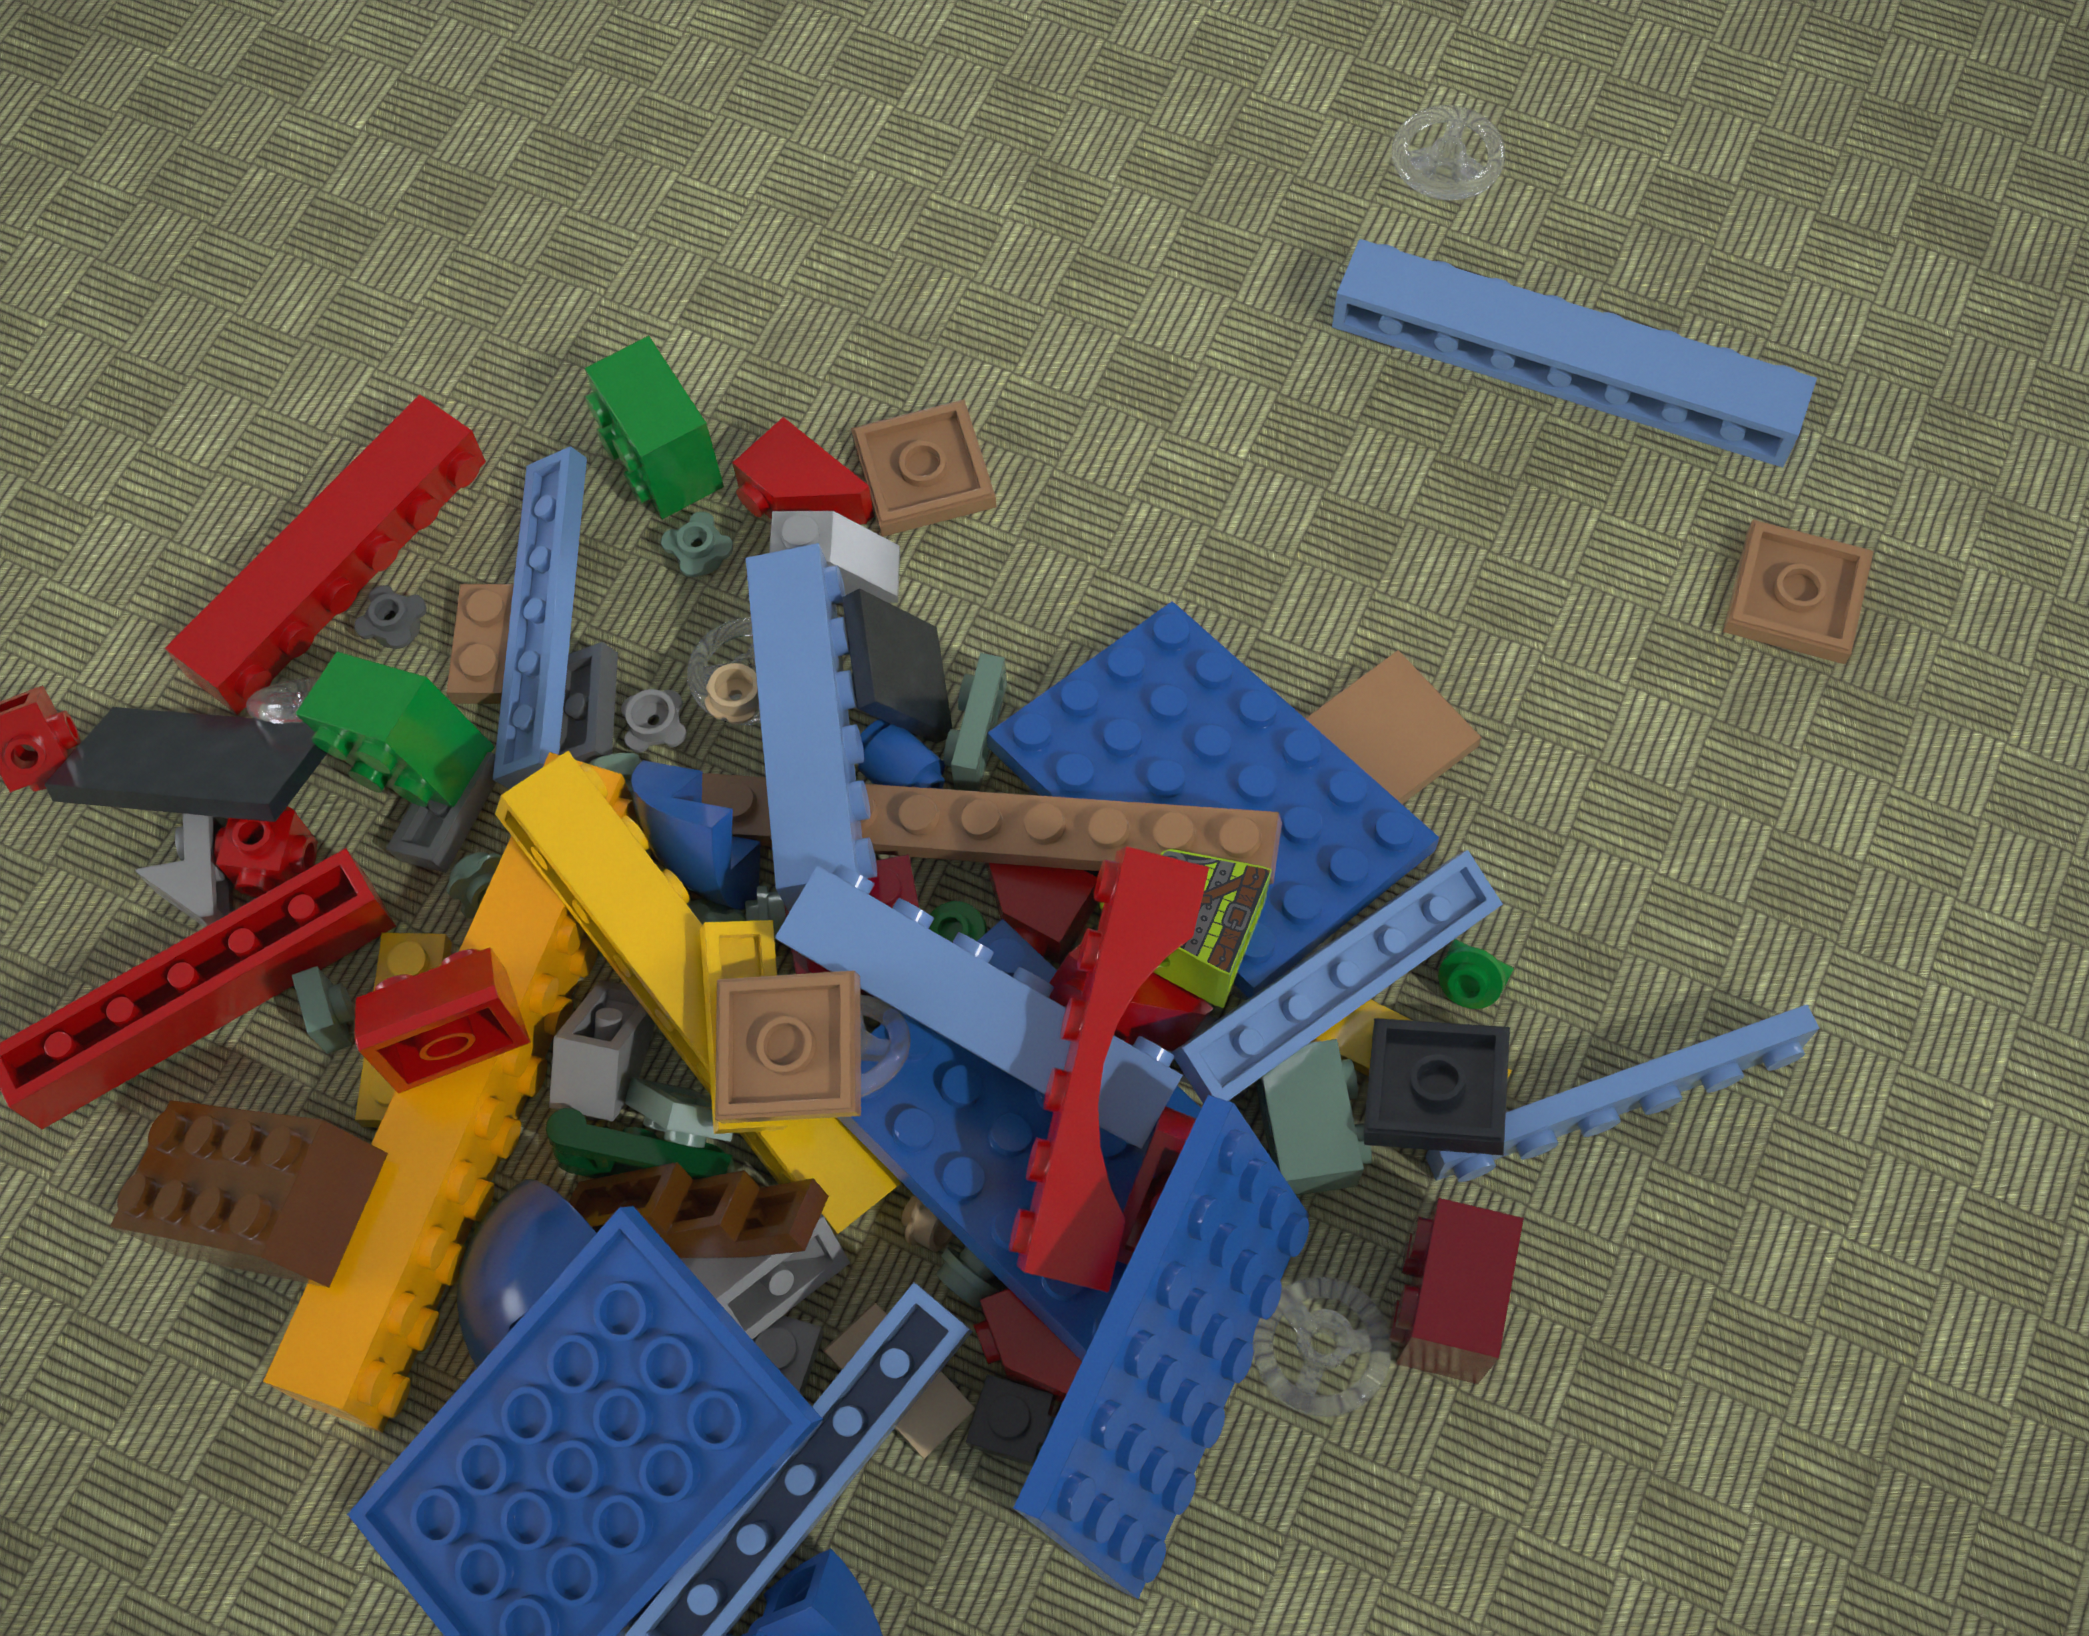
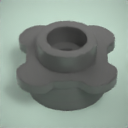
M387 585L374 588L369 594L371 603L367 611L355 621L354 626L357 634L362 639L374 637L380 645L387 648L400 649L406 647L417 637L421 626L419 618L423 617L427 611L423 598L419 595L406 597L396 594ZM388 614H396L394 618L390 620H385Z

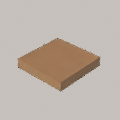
M964 399L851 428L854 446L865 482L869 485L872 506L882 537L997 507L996 496Z
M1752 519L1746 533L1723 632L1846 664L1852 653L1874 551Z
M1399 650L1305 718L1401 804L1405 803L1478 748L1482 738Z
M856 971L717 979L715 1120L726 1124L861 1116L860 975Z

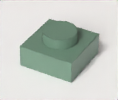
M318 966L293 974L292 979L307 1034L327 1054L351 1046L352 1041L347 1022L355 1020V1012L345 986L342 983L334 985Z

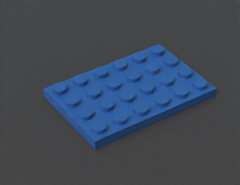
M1173 601L987 733V747L1030 789L1036 791L1040 796L1279 812L1282 826L1274 883L1268 886L1265 905L1233 982L1248 998L1281 977L1436 850L1439 836Z
M1003 919L977 941L994 952L989 964L1013 977L1018 966L1048 983L1057 972L1049 962ZM897 1010L861 1041V1116L837 1118L1083 1361L1127 1265L1116 1261L1110 1290L1105 1292L1025 1273L1017 1266L1019 1253L1009 1251L1011 1233L1019 1208L1030 1211L1037 1183L1026 1179L1032 1147L1036 1138L1047 1140L1053 1111L1043 1109L1045 1095ZM1178 1085L1166 1104V1107L1196 1119L1201 1110V1107ZM1099 1126L1100 1147L1110 1187L1122 1212L1155 1126L1142 1149L1134 1147Z
M1211 1095L1207 1096L1013 1507L1113 1588L1139 1599L1145 1583L1153 1581L1163 1565L1166 1554V1544L1164 1542L1175 1516L1182 1514L1192 1500L1196 1486L1194 1473L1205 1449L1211 1448L1217 1442L1222 1432L1225 1421V1411L1223 1408L1234 1384L1240 1383L1250 1369L1254 1354L1252 1343L1263 1319H1269L1275 1312L1282 1291L1280 1280L1290 1258L1296 1257L1302 1251L1309 1232L1308 1212L1236 1105Z
M620 1207L347 1515L444 1636H625L671 1578L726 1526L817 1427L823 1418L635 1207Z

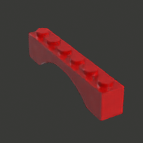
M1128 846L1116 852L1114 861L1104 859L1094 892V901L1104 903L1098 930L1087 928L1077 963V970L1087 972L1081 1000L1069 999L1061 1027L1060 1039L1070 1041L1064 1070L1055 1067L1052 1069L1044 1098L1043 1109L1053 1111L1047 1140L1036 1138L1029 1158L1026 1179L1037 1182L1030 1211L1019 1208L1010 1238L1009 1251L1019 1253L1017 1266L1025 1273L1109 1292L1126 1219L1110 1187L1100 1147L1098 1102L1103 1066L1117 1024L1139 987L1166 957L1193 937L1209 867Z

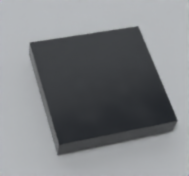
M860 588L843 596V609L857 709L897 727L904 728L936 744L946 740L950 729L953 728L937 627Z
M1374 1018L1364 1124V1145L1504 1156L1510 1027Z

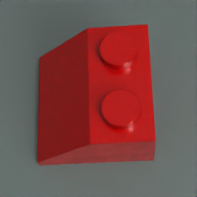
M491 947L481 951L467 949L453 953L446 957L439 967L415 976L402 974L387 978L375 987V991L356 998L355 1041L358 1051L398 1094L531 1043L507 970Z

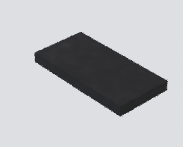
M112 707L48 779L45 787L54 802L276 822L328 753L314 744L311 738L315 732L304 722Z

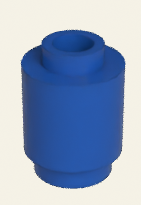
M879 719L871 723L860 734L864 762L858 763V770L874 785L943 788L945 779L942 777L945 768L944 761L908 730Z

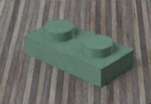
M980 653L975 675L965 674L963 677L958 699V710L965 711L960 730L950 729L943 758L944 765L952 768L954 790L980 792L990 754V749L987 747V733L997 726L1007 687L1005 657Z
M631 1077L625 1104L645 1116L643 1125L664 1131V1138L669 1141L691 1147L704 1148L707 1137L731 1142L733 1133L714 1134L712 1100L694 1089Z

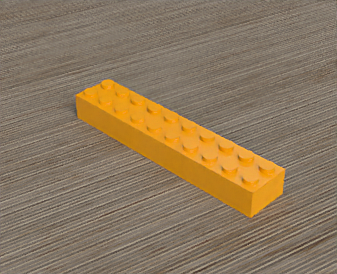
M549 752L543 767L560 755ZM577 761L580 766L584 764V762ZM590 765L603 780L608 791V796L605 799L620 818L628 816L639 826L632 795L623 775ZM512 836L459 951L467 949L481 951L489 947L492 948L507 970L531 1043L399 1094L395 1091L371 1145L387 1152L388 1155L330 1288L307 1284L263 1380L264 1383L308 1407L382 1433L389 1417L395 1418L406 1403L411 1386V1380L407 1377L418 1350H426L434 1338L439 1323V1313L436 1311V1308L446 1285L452 1286L459 1278L460 1267L466 1250L464 1244L474 1221H481L490 1208L494 1196V1184L491 1181L501 1158L507 1159L513 1153L518 1143L521 1132L519 1116L528 1096H536L543 1085L547 1072L545 1056L554 1036L572 1015L573 1001L570 998L579 978H585L589 975L598 954L596 945Z

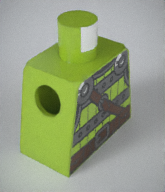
M1175 849L1165 850L1161 855L1209 867L1193 937L1166 957L1154 970V973L1211 1004L1223 1008L1265 905L1272 869ZM1100 902V909H1103L1104 903Z

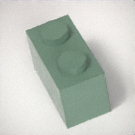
M1337 1039L1308 1043L1255 1081L1269 1156L1296 1196L1357 1187L1364 1170L1363 1164H1370L1372 1161L1371 1146L1364 1145L1365 1123L1354 1124L1350 1100L1358 1098L1357 1078L1352 1060H1341Z

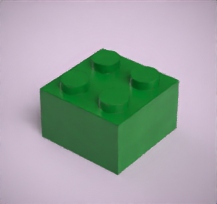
M649 335L584 368L593 391L584 397L593 417L600 426L596 429L597 434L613 461L620 458L627 469L624 472L626 481L640 504L650 500L663 520L724 487L707 423Z
M341 652L335 653L295 713L315 732L311 738L314 744L328 754L345 760L352 766L348 774L356 782L378 793H381L385 787L391 788L404 799L421 807H426L428 802L432 800L454 808L486 754L492 752L495 748L426 676Z

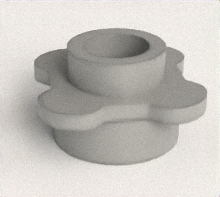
M648 689L628 697L623 702L621 711L629 726V731L625 735L624 740L630 750L641 753L646 751L649 746L659 744L676 747L685 740L687 732L679 719V710L683 706V701L677 692L673 690L660 691ZM653 717L659 718V722L656 725H650L648 721Z

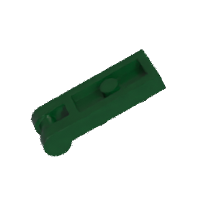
M563 1108L555 1111L546 1122V1133L550 1145L553 1147L552 1150L556 1163L563 1171L571 1174L600 1178L676 1162L693 1180L735 1172L732 1155L725 1154L721 1148L707 1142L704 1148L691 1147L660 1140L657 1135L642 1128L626 1127L622 1131L589 1125L586 1123L584 1115L573 1108Z

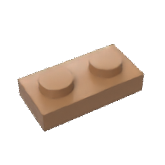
M460 584L446 692L453 704H501L514 584Z

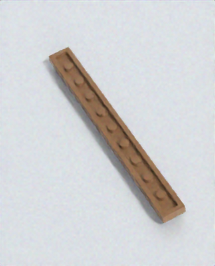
M703 773L702 803L733 809L732 836L761 841L762 846H772L766 777ZM865 784L871 816L870 819L861 820L862 838L869 837L871 839L875 854L894 856L909 854V857L1100 871L1104 859L1114 861L1116 852L1126 846L1160 855L1165 850L1175 849L1272 869L1269 884L1274 883L1282 826L1279 812Z

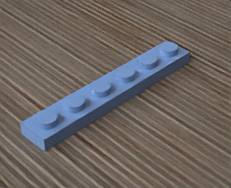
M571 446L526 466L493 780L509 789L541 769L549 752L559 755L587 458Z
M1466 850L1449 859L1179 1046L1171 1054L1175 1056L1174 1059L1203 1104L1208 1095L1229 1101L1503 904L1470 852Z
M1806 1004L1506 1112L1504 1156L1518 1152L1522 1160L1539 1156L1555 1148L1559 1144L1557 1140L1559 1136L1579 1129L1583 1137L1597 1135L1621 1122L1620 1114L1642 1107L1645 1115L1663 1111L1683 1099L1681 1092L1701 1085L1704 1086L1707 1093L1724 1089L1744 1077L1742 1070L1761 1063L1765 1064L1768 1071L1787 1066L1805 1055L1803 1047L1819 1030V1026ZM1428 1150L1425 1157L1436 1181L1455 1174L1458 1182H1465L1492 1171L1496 1167L1494 1160L1504 1156Z

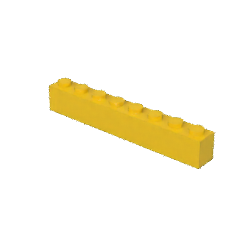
M567 751L500 796L495 815L711 1095L700 938L702 924L688 907L687 903L690 901V898L679 878L668 869L661 872L647 854L646 850L649 849V844L639 826L628 816L620 818L605 798L608 796V791L599 774L587 763L580 766L571 753ZM837 1117L788 1120L789 1126L784 1130L740 1133L778 1184L811 1178L816 1180L829 1195L821 1214L825 1217L835 1236L901 1184L898 1178Z

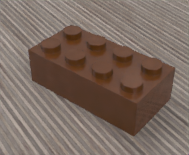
M170 1100L166 1110L156 1118L148 1134L149 1145L135 1175L126 1181L119 1193L117 1200L118 1210L110 1227L178 1257L330 1288L388 1153L322 1119Z

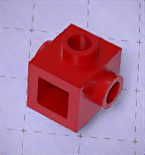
M42 685L0 701V776L10 793L26 786H30L32 791L46 789L45 783L72 754L76 746L80 745L81 740L71 716L65 710L57 713Z
M289 806L286 807L276 822L229 818L227 826H223L219 830L215 840L214 853L216 865L232 881L238 892L258 898L313 867L316 861L318 841L299 818L296 811Z

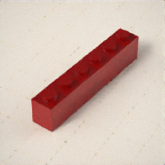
M419 394L164 649L186 677L238 716L250 702L258 700L267 692L272 680L293 658L301 656L310 648L315 636L336 615L345 612L353 604L357 593L378 572L384 571L395 561L399 550L419 530L425 529L433 523L439 510L460 488H465L474 481L486 460L473 431Z
M347 848L0 1042V1091L10 1109L43 1130L294 986L293 974L316 966L322 970L378 938L382 933L392 930L396 925L369 877Z

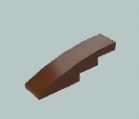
M676 1162L580 1181L568 1203L580 1213L596 1233L620 1207L634 1206L679 1258H748L805 1251L829 1195L814 1178L760 1188L745 1170L693 1180Z

